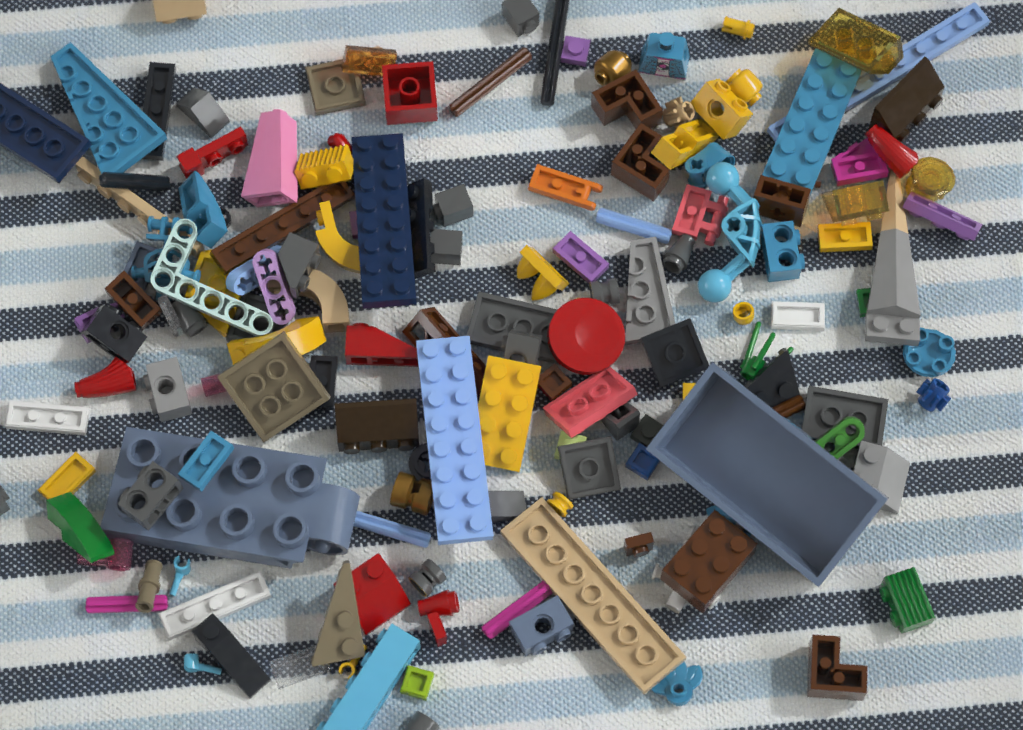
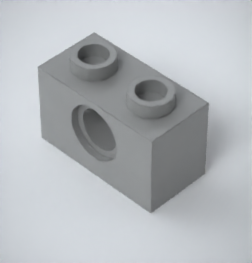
M177 357L147 364L148 374L143 375L147 391L152 390L154 398L149 399L153 415L158 414L161 422L191 415L192 410ZM169 386L173 388L168 394L160 393L164 387Z

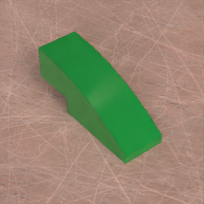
M71 492L46 500L47 519L61 529L62 540L88 562L92 563L114 555V549L96 519Z

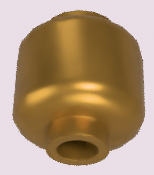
M608 51L594 64L596 81L604 86L630 73L632 70L630 58L621 51Z

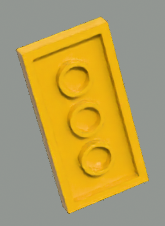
M488 355L478 403L485 465L520 472L542 366Z

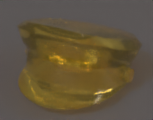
M934 157L921 158L918 160V164L911 169V175L906 181V192L909 195L912 191L931 201L941 200L953 189L955 175L953 169L941 159Z

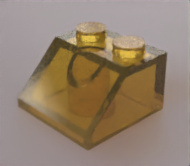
M883 180L821 193L832 222L841 221L842 226L857 223L856 218L866 216L867 221L883 218V212L889 211Z

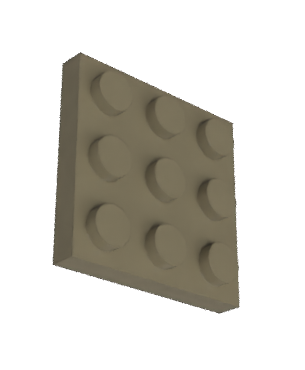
M285 331L217 376L263 443L328 401L331 397Z

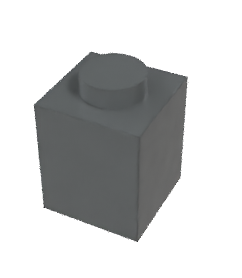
M505 0L502 2V15L518 37L524 33L529 34L539 26L540 13L531 0Z
M464 184L435 194L433 212L437 220H442L444 227L474 217L473 204Z
M434 229L430 234V242L434 243L435 253L431 255V262L435 264L461 265L463 232Z

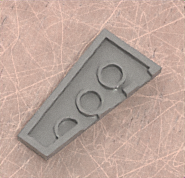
M656 237L630 241L625 345L642 343L641 337L675 324Z

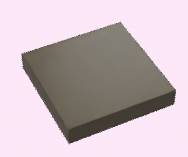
M355 57L305 67L316 116L366 106Z

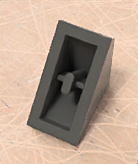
M194 87L176 103V106L210 138L214 137L230 122L227 115L208 91Z
M627 402L609 413L601 421L616 441H618L637 427L640 420V412Z

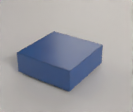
M639 443L626 462L625 467L648 481L660 460L647 451L646 446Z

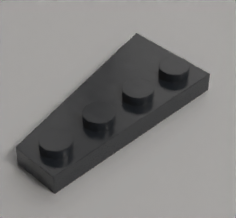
M424 178L407 185L415 279L436 272L435 263L431 262V255L435 253L434 243L430 242V233L434 231V222L429 220V214L433 210L432 182Z

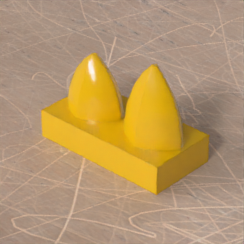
M526 245L520 251L523 256L517 267V278L526 279L536 275L538 272L541 273L532 289L531 299L533 301L544 299L553 294L557 289L563 291L569 285V282L535 248Z

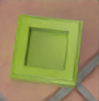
M408 665L400 693L427 701L435 675L434 672Z

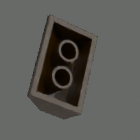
M924 56L876 105L868 130L877 124L898 141L904 143L909 137L912 127L914 125L919 127L926 119V113L930 109L935 110L942 103L944 98L941 96L945 86L927 57Z
M416 398L334 403L339 452L357 454L360 450H371L375 453H381L392 448H398L400 451H410L414 447L419 446Z

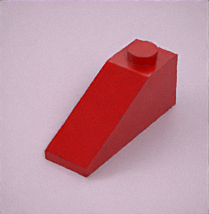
M366 323L347 325L345 344L346 365L418 367L417 349Z

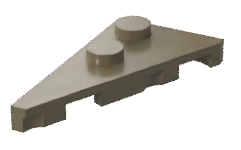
M349 560L343 561L342 567L339 569L336 586L324 616V624L318 635L319 639L314 655L311 657L312 666L365 656Z

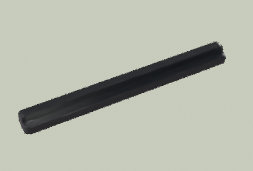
M555 0L540 103L544 106H553L555 101L570 0Z

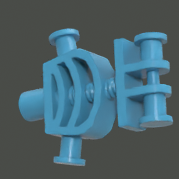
M149 216L147 222L148 231L153 232L155 229L160 230V233L146 234V239L150 241H163L164 248L169 237L168 229L171 228L172 231L173 226L180 218L174 217L173 221L169 222L168 217L163 216L161 219H154V216ZM182 226L178 230V235H180V231L192 234L193 230L189 226ZM179 236L183 239L189 238L188 236ZM163 248L147 253L143 262L144 267H131L132 279L135 282L139 278H145V282L151 284V274L157 263L154 260L160 256ZM171 250L167 254V260L171 263H175L172 262L173 255L180 259L182 257V254L175 250ZM187 259L181 274L199 282L201 271H190V262ZM160 274L158 276L160 278H156L155 282L159 287L168 286L171 280L167 274ZM156 291L155 300H172L171 298L164 296Z

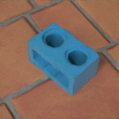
M793 221L762 224L760 240L768 282L799 279L801 270L805 269L803 253L799 254L798 245L801 244L799 229L795 230ZM782 236L786 238L787 241L779 242L775 239V237ZM787 260L791 265L783 266L779 261Z

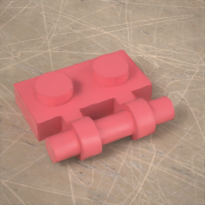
M687 184L672 228V234L678 236L687 234L697 241L699 232L706 234L704 243L708 246H714L716 238L720 237L722 231L720 225L722 219L727 215L729 199L726 196H719L717 202L710 201L712 191ZM706 211L713 214L710 223L703 221Z

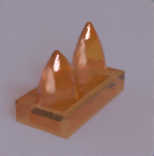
M346 45L341 69L344 73L383 76L382 65L395 64L397 52L394 49H383L378 45L375 47Z

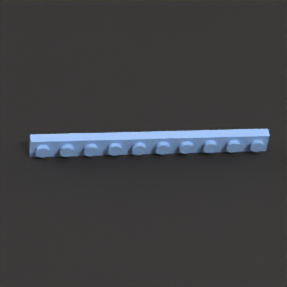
M974 2L866 67L861 72L845 112L906 76L924 56L931 61L987 27L990 23L989 18L977 3ZM787 116L775 122L767 129L768 134L775 143Z

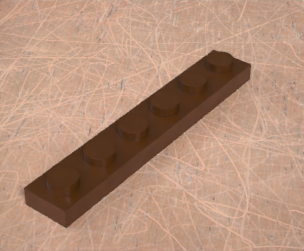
M345 181L320 186L298 199L297 203L289 204L211 250L210 256L223 274L226 275L251 260L260 250L270 249L286 240L289 232L296 234L318 221L316 211L320 210L319 203L330 201L333 212L353 200L355 194Z

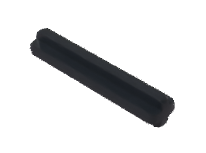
M103 172L102 175H99L100 186L105 188L166 191L171 186L170 178L164 175Z

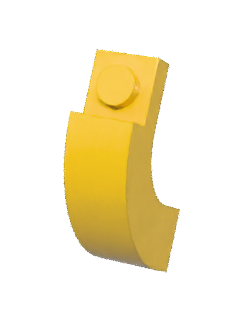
M330 201L319 203L320 210L316 211L319 226H325V229L315 231L320 247L327 257L339 267L360 274L359 246L348 243L338 233Z
M319 316L296 319L288 326L266 335L231 340L227 343L233 365L283 331L286 332L301 355L314 350L326 342Z

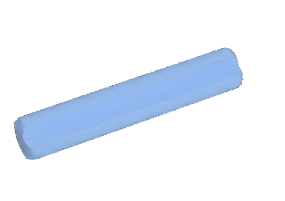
M600 208L596 216L597 223L645 238L656 237L658 242L664 244L669 243L672 235L671 229L604 208Z
M360 511L356 513L355 527L427 548L430 543L431 534L429 532Z

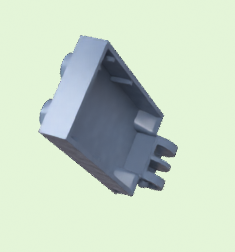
M126 427L100 526L108 539L291 569L295 563H304L306 549L327 555H345L348 553L360 496L356 492L342 486L322 483L327 458L231 443L235 449L201 492L181 479L178 473L204 439ZM154 461L175 476L183 486V490L148 531L126 515L117 503L120 501L119 499L123 491L128 487L131 488L137 481L139 472ZM156 480L152 484V488L161 486L163 480ZM146 501L137 502L134 509H141Z

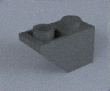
M289 232L278 253V257L290 293L293 298L297 299L301 291H306L310 282L309 275L312 269L316 270L318 268L322 255H320L317 243Z

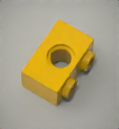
M720 79L707 81L690 102L694 110L723 140L737 136L753 115L748 109L746 102L738 98L731 91L730 86Z

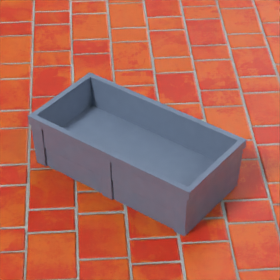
M713 362L646 448L647 451L818 587L821 586L889 499L884 493L873 488L813 441L810 435L794 426L749 391L727 370Z

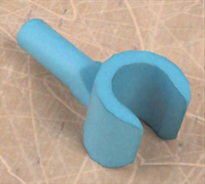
M180 556L174 559L176 573L169 595L176 596L180 581L183 576L191 571L190 559H188L187 565L184 567L178 566Z
M198 654L184 655V669L187 672L206 671L221 675L222 668L199 663Z

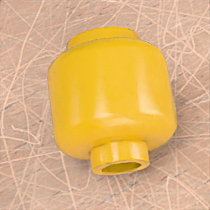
M739 68L725 81L730 86L731 91L750 106L762 97L759 92L763 84L749 69L742 71Z

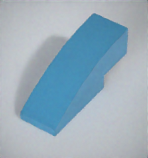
M194 170L179 187L183 218H190L195 223L198 233L196 240L212 248L228 230L214 195L201 175Z

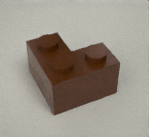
M636 69L592 92L591 107L603 126L624 115H627L635 129H637L640 123L651 129L662 121L663 109Z
M640 123L612 161L611 175L654 202L668 183L670 169L654 160L655 156L651 153L663 136Z
M812 634L809 641L807 697L863 701L867 694L868 666L840 664V636Z

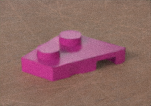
M868 137L860 143H854L846 152L840 153L831 159V168L837 186L888 177L887 165L875 152L868 141Z

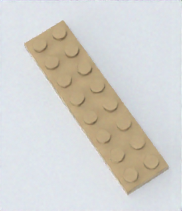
M543 497L500 530L501 535L539 578L550 587L555 596L558 595L563 605L644 695L686 660L683 652Z

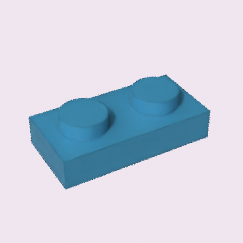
M210 431L178 475L181 479L202 492L235 448L231 443Z

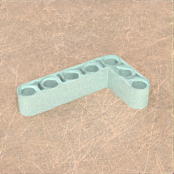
M189 219L177 221L151 274L150 280L154 290L257 337L271 333L273 321L268 313L181 274L196 242L198 233L193 221ZM182 226H189L192 228L193 234L191 237L183 239L179 237L178 230ZM171 250H178L182 254L180 261L177 263H171L167 260V254ZM160 274H167L171 280L168 286L159 287L156 285V278ZM183 286H193L195 294L191 298L182 297L180 290ZM216 296L220 300L219 306L215 309H208L204 305L206 298ZM233 307H240L244 311V316L240 320H233L229 316V311ZM256 319H266L269 323L268 328L265 331H257L253 327Z

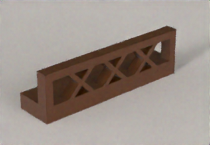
M435 307L419 310L402 331L415 347L416 340L459 337V334ZM419 323L424 328L425 339H419L413 332ZM471 349L475 386L478 389L476 392L478 403L486 365Z

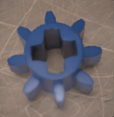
M936 378L932 382L926 379L916 391L920 395L917 399L918 403L930 412H933L936 408L942 411L951 400V397L947 395L950 392L949 387L943 381Z

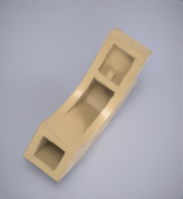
M312 269L309 275V285L305 292H300L299 296L310 298L318 304L322 311L324 333L346 332L347 325H350V318L344 293L333 279L318 270ZM274 279L268 281V290L273 294H278L281 291L280 283Z

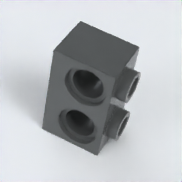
M152 461L149 466H145L139 472L137 481L132 487H128L123 491L117 504L126 515L149 531L183 490V486L175 476ZM156 480H163L161 486L152 488V484ZM146 501L141 509H134L137 502Z

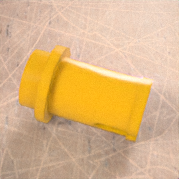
M725 16L721 32L742 36L744 40L747 38L751 39L755 24L751 23V20L745 22Z

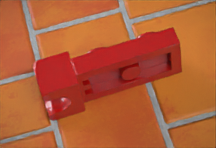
M240 126L197 150H194L192 147L180 153L176 158L180 162L179 167L186 179L194 170L201 176L204 175L205 168L209 166L214 167L221 163L224 158L242 152L248 146L247 136Z

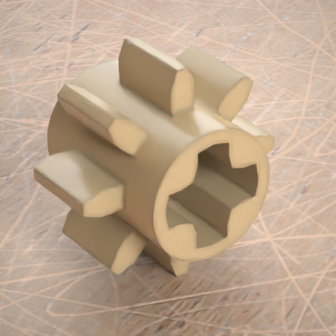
M682 97L665 103L667 108L663 110V120L666 125L674 126L675 130L679 125L691 122L694 118L695 111L689 101L683 102Z

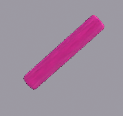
M541 581L482 626L483 633L489 639L496 637L509 627V621L533 609L552 595L553 592L550 590V587L544 581Z
M166 595L155 596L152 611L167 610L168 598ZM138 596L88 597L86 599L87 613L140 612L135 607Z

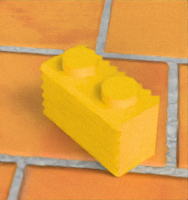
M345 144L344 146L340 145L339 147L315 150V152L300 153L294 172L300 188L304 190L351 180L354 172V160L349 146Z

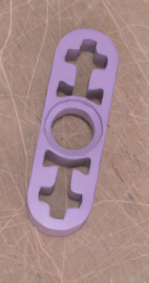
M262 249L254 255L252 264L269 315L273 322L284 325L294 318L296 308L278 255L271 249ZM263 255L265 258H271L272 260L268 265L270 273L275 270L277 274H271L264 278L263 274L268 273L265 264H260ZM274 279L280 283L281 291L278 294H273L268 290L267 284L269 280ZM282 295H284L285 299L280 301L283 309L289 310L285 318L283 315L277 314V310L280 309L279 302H272V300L278 299Z

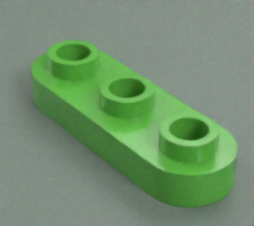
M852 416L846 417L816 439L815 442L823 449H825L824 445L827 442H832L835 445L834 449L826 451L836 459H839L862 441L865 435V428L860 419ZM850 425L856 428L853 434L846 432V428Z

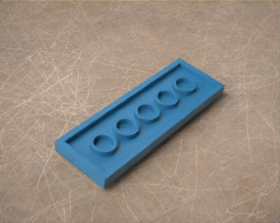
M818 47L815 48L765 166L763 176L809 188L812 193L864 64Z

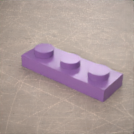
M912 191L902 207L907 209L910 215L917 218L924 217L938 228L950 229L955 232L956 236L964 240L971 239L974 241L983 225Z

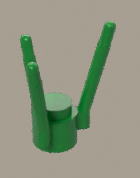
M759 321L756 322L745 358L740 365L742 369L740 374L748 381L756 377L758 371L765 364L767 365L763 358L776 336L772 332L758 356H753L750 359L761 327V322ZM793 347L787 349L789 355L793 352Z

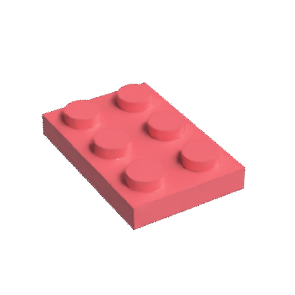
M609 367L600 373L591 375L544 406L543 410L550 420L568 436L573 438L597 421L605 418L621 405L626 404L638 394L631 383Z

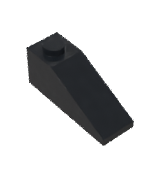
M213 613L192 631L195 640L250 699L271 681L235 636Z

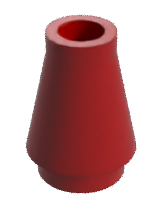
M447 589L423 600H418L420 616H427L433 612H437L439 616H453L454 613H458L460 608L456 591L449 592Z

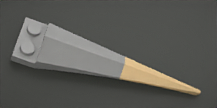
M890 169L865 316V341L918 346L920 342L921 314L905 209L902 208L904 201L901 181Z

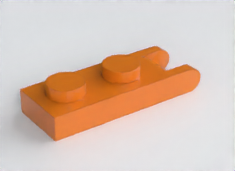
M539 164L536 165L528 186V191L590 211H594L596 208L594 202L588 201L590 192L601 193L603 186L598 183Z

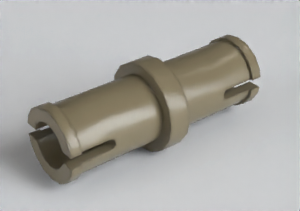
M151 559L145 563L143 578L138 583L139 595L135 607L142 613H149L153 610L155 596L160 591L159 579L163 565L158 560Z

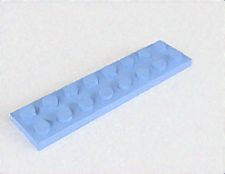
M470 336L416 340L438 545L493 540Z

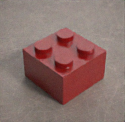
M433 61L382 65L387 125L438 121Z

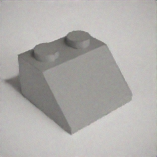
M861 441L852 471L873 488L880 490L889 497L880 510L895 514L899 513L910 462L888 447Z

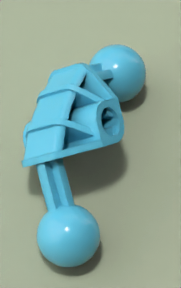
M719 162L711 166L706 175V183L713 193L721 196L728 195L738 206L722 221V230L730 246L738 255L721 270L710 269L701 275L698 281V291L706 301L712 303L725 300L731 292V281L748 266L753 268L756 265L755 259L761 246L759 242L760 227H762V221L759 216L760 205L755 198L752 199L739 185L740 178L737 169L727 162Z

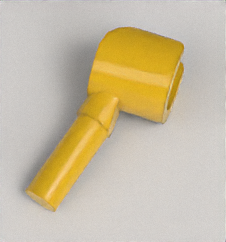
M360 658L351 659L349 663L341 664L339 674L341 675L346 667H351L352 673L348 679L353 674L357 675L356 666Z

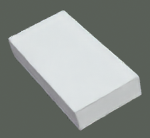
M771 302V329L824 331L825 303Z

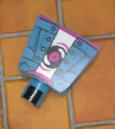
M670 32L662 34L649 33L642 47L638 73L686 80L690 57L686 38L674 36Z

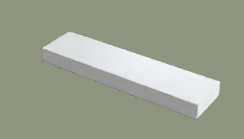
M260 570L158 614L170 641L193 631L212 613L218 619H222L271 598V594Z

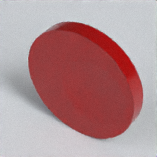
M577 298L563 304L555 312L549 323L547 340L553 357L560 365L577 374L592 375L608 369L619 358L625 344V329L619 315L608 304L593 298Z

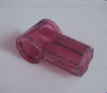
M120 538L110 539L114 555L90 563L77 552L78 565L106 566V568L115 571L131 570L134 542Z

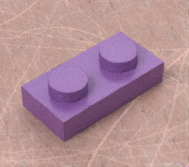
M571 231L553 247L552 252L588 283L596 281L609 268V263Z

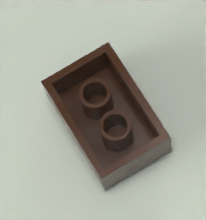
M714 510L662 569L660 579L703 614L755 554L758 544L718 511Z

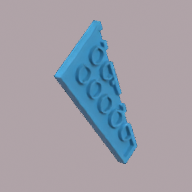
M71 42L51 56L53 65L85 137L92 144L90 149L101 174L103 172H125L167 140L166 133Z

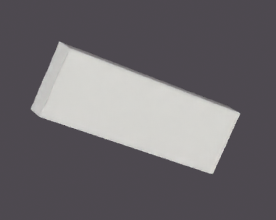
M9 401L5 427L6 429L86 436L90 409L89 407Z

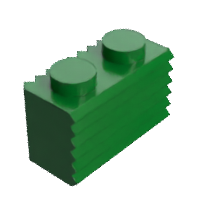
M915 567L883 578L881 587H879L880 595L884 602L889 603L892 610L890 612L891 622L895 628L899 627L901 634L933 623L936 617Z

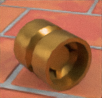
M400 471L393 486L390 505L402 509L410 506L412 512L427 516L433 503L431 480L421 478L418 481L415 475Z

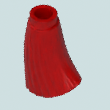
M877 124L865 133L875 152L899 179L903 178L918 164V154L916 151L902 144Z
M115 357L101 371L78 382H74L77 398L113 396L133 392L137 389L134 371L118 357Z

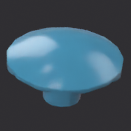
M920 327L919 345L903 346L905 363L913 372L920 376H941L949 371L955 362V342L951 336L937 330Z

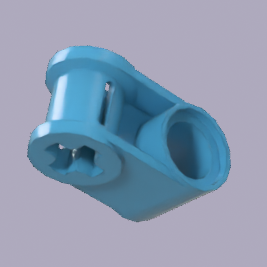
M716 142L708 144L703 150L686 161L685 170L689 174L688 184L706 189L708 187L706 175L710 167L719 162H727L734 166V156Z

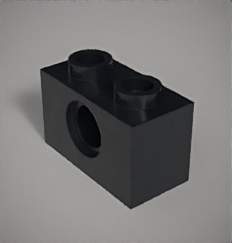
M112 305L98 307L80 333L112 357H118L124 363H129L147 338L142 333L143 328L133 321L127 322L121 317L122 313ZM112 326L120 329L121 336L118 340L114 339L110 334Z

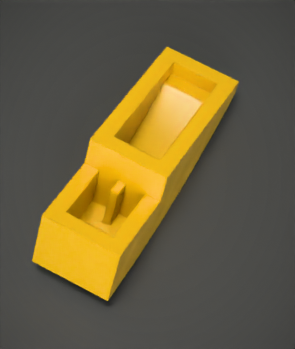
M700 118L681 124L673 134L663 136L651 153L667 168L672 169L699 153L708 144L714 142L719 135L705 120Z

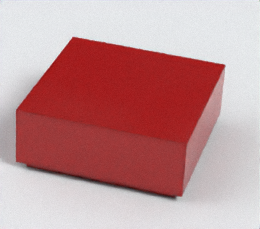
M437 612L428 614V624L437 647L446 644L447 635Z

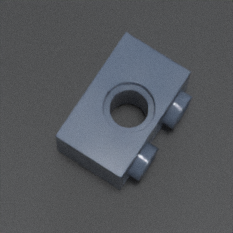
M557 595L509 621V629L526 657L531 653L533 656L542 653L548 648L547 645L555 640L559 643L572 635L571 631L574 629V622ZM540 623H545L549 625L550 630L547 633H539L535 627Z

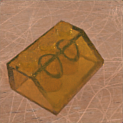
M838 8L808 40L809 45L869 74H889L904 58L901 36L841 8Z

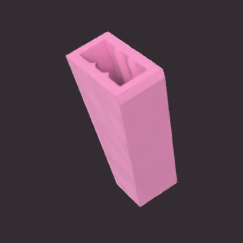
M273 109L260 115L241 193L242 198L257 208L297 203L298 180L294 172L297 165V121L288 116L284 110Z

